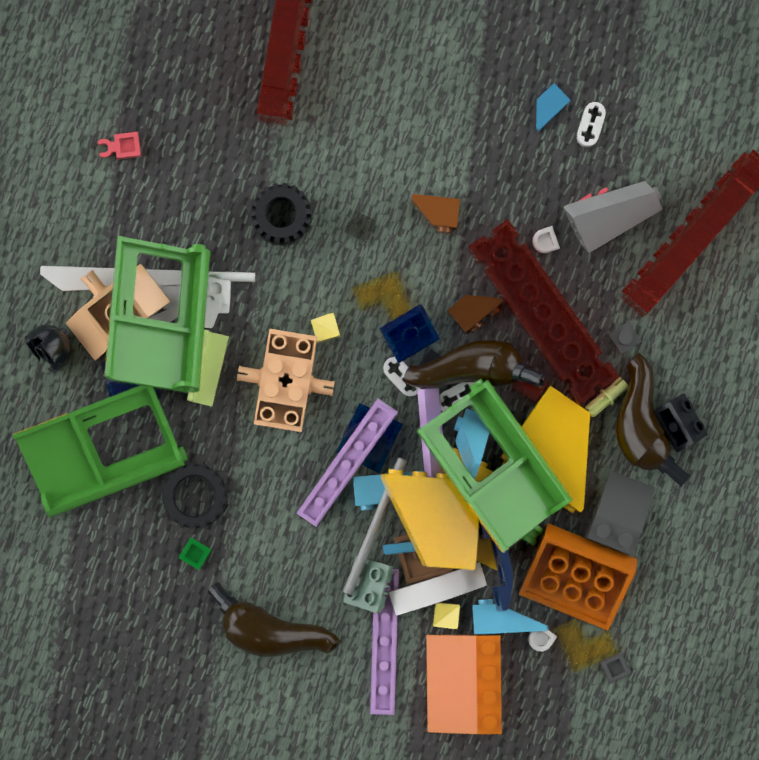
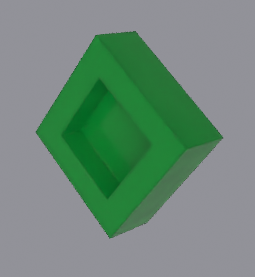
M190 537L178 558L195 569L200 570L212 549Z

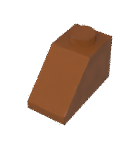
M412 194L411 202L432 228H437V232L451 234L452 230L457 229L460 199Z

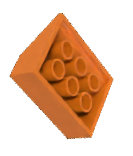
M547 523L519 595L608 631L636 573L637 559Z
M426 635L428 732L502 734L500 635Z

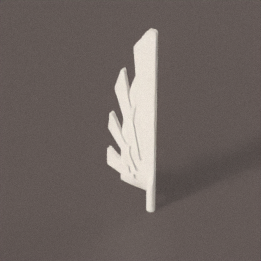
M41 266L40 275L62 291L90 290L81 280L84 275L86 276L88 272L94 270L105 286H109L113 283L114 268ZM146 269L171 301L162 308L168 310L156 314L150 319L171 322L178 317L182 270ZM209 271L204 328H213L218 313H229L231 282H255V273Z

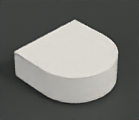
M552 226L537 231L533 236V247L540 253H549L560 249Z
M534 631L529 633L528 642L534 650L545 651L550 648L557 636L551 631Z

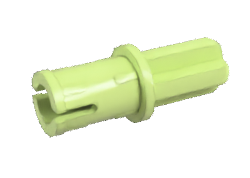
M618 377L605 390L601 389L600 394L585 406V410L590 413L591 417L597 416L609 404L613 405L614 400L628 389L627 383L621 377Z

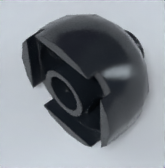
M49 324L40 325L25 336V339L30 340L26 344L31 353L39 361L41 358L48 362L51 366L48 368L49 371L56 373L69 362L72 355V345L69 341L71 336L64 328L59 329Z

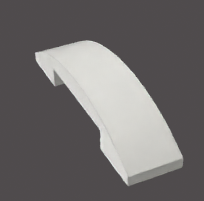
M478 562L476 563L475 570L457 569L456 571L388 593L395 615H400L486 586L487 583L481 564Z

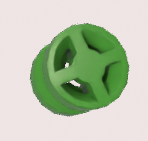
M537 525L521 539L535 546L537 543L536 538L544 532V529Z

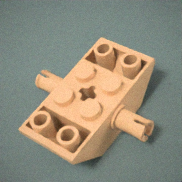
M139 264L136 268L133 314L137 317L150 319L171 301L143 265ZM91 270L81 280L93 293V299L80 308L66 322V325L96 361L107 352L113 283L105 286L95 274V271Z
M269 329L263 367L255 369L239 366L238 372L248 375L238 374L237 381L257 383L260 386L254 418L255 425L302 432L308 395H311V392L333 395V389H327L324 386L334 388L335 381L316 379L312 376L317 336ZM285 375H289V379L293 380L292 384L289 383L287 387H283V384L279 382L280 378H284Z

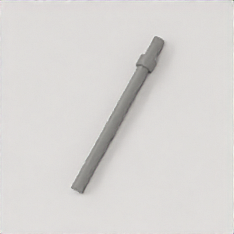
M398 457L393 470H404L407 460ZM386 488L343 589V592L352 595L391 502Z

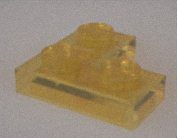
M397 270L352 287L360 310L383 302L391 324L414 315Z
M577 618L554 627L573 672L618 654L609 631L586 640Z

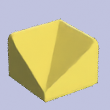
M334 313L311 320L315 336H317V343L340 337Z
M435 603L433 626L458 629L460 604Z

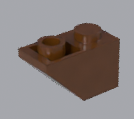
M465 295L451 306L447 313L464 334L468 331L473 334L483 325L480 321L486 315L491 319L501 311L499 305L503 301L495 297Z

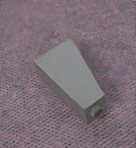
M646 181L567 204L563 207L578 241L588 253L663 210L659 202L662 199L656 187L651 188Z

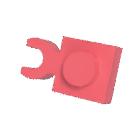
M138 132L114 134V142H110L107 139L98 140L99 145L108 146L106 152L99 153L101 158H109L113 153H116L118 160L142 157Z

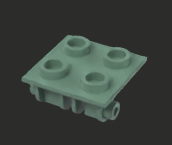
M366 559L352 595L345 593L343 603L375 613H381V610L385 608L386 597L383 595H388V592H385V587L390 588L387 582H391L392 574H394V571H392L393 566Z

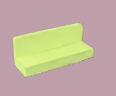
M204 330L200 390L189 393L188 401L213 407L229 336Z

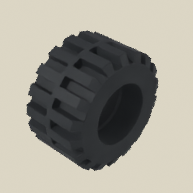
M274 183L272 184L273 186L269 188L266 186L263 188L264 191L256 195V200L252 203V222L257 233L262 239L269 241L270 244L286 246V244L290 243L292 245L298 239L301 240L310 228L309 226L312 221L311 206L305 194L299 191L298 187L294 185L289 186L288 183H283V185ZM278 201L289 202L296 211L294 222L284 228L274 227L267 217L270 206Z

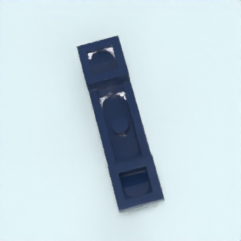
M479 520L478 532L480 540L490 538L501 584L500 586L492 587L497 611H505L508 609L512 594L510 557L508 550L502 553Z

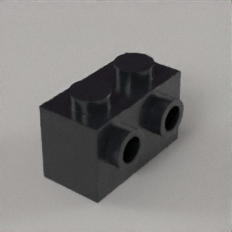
M685 393L654 410L659 424L665 431L676 453L708 435L704 424L698 418L692 403L687 399Z

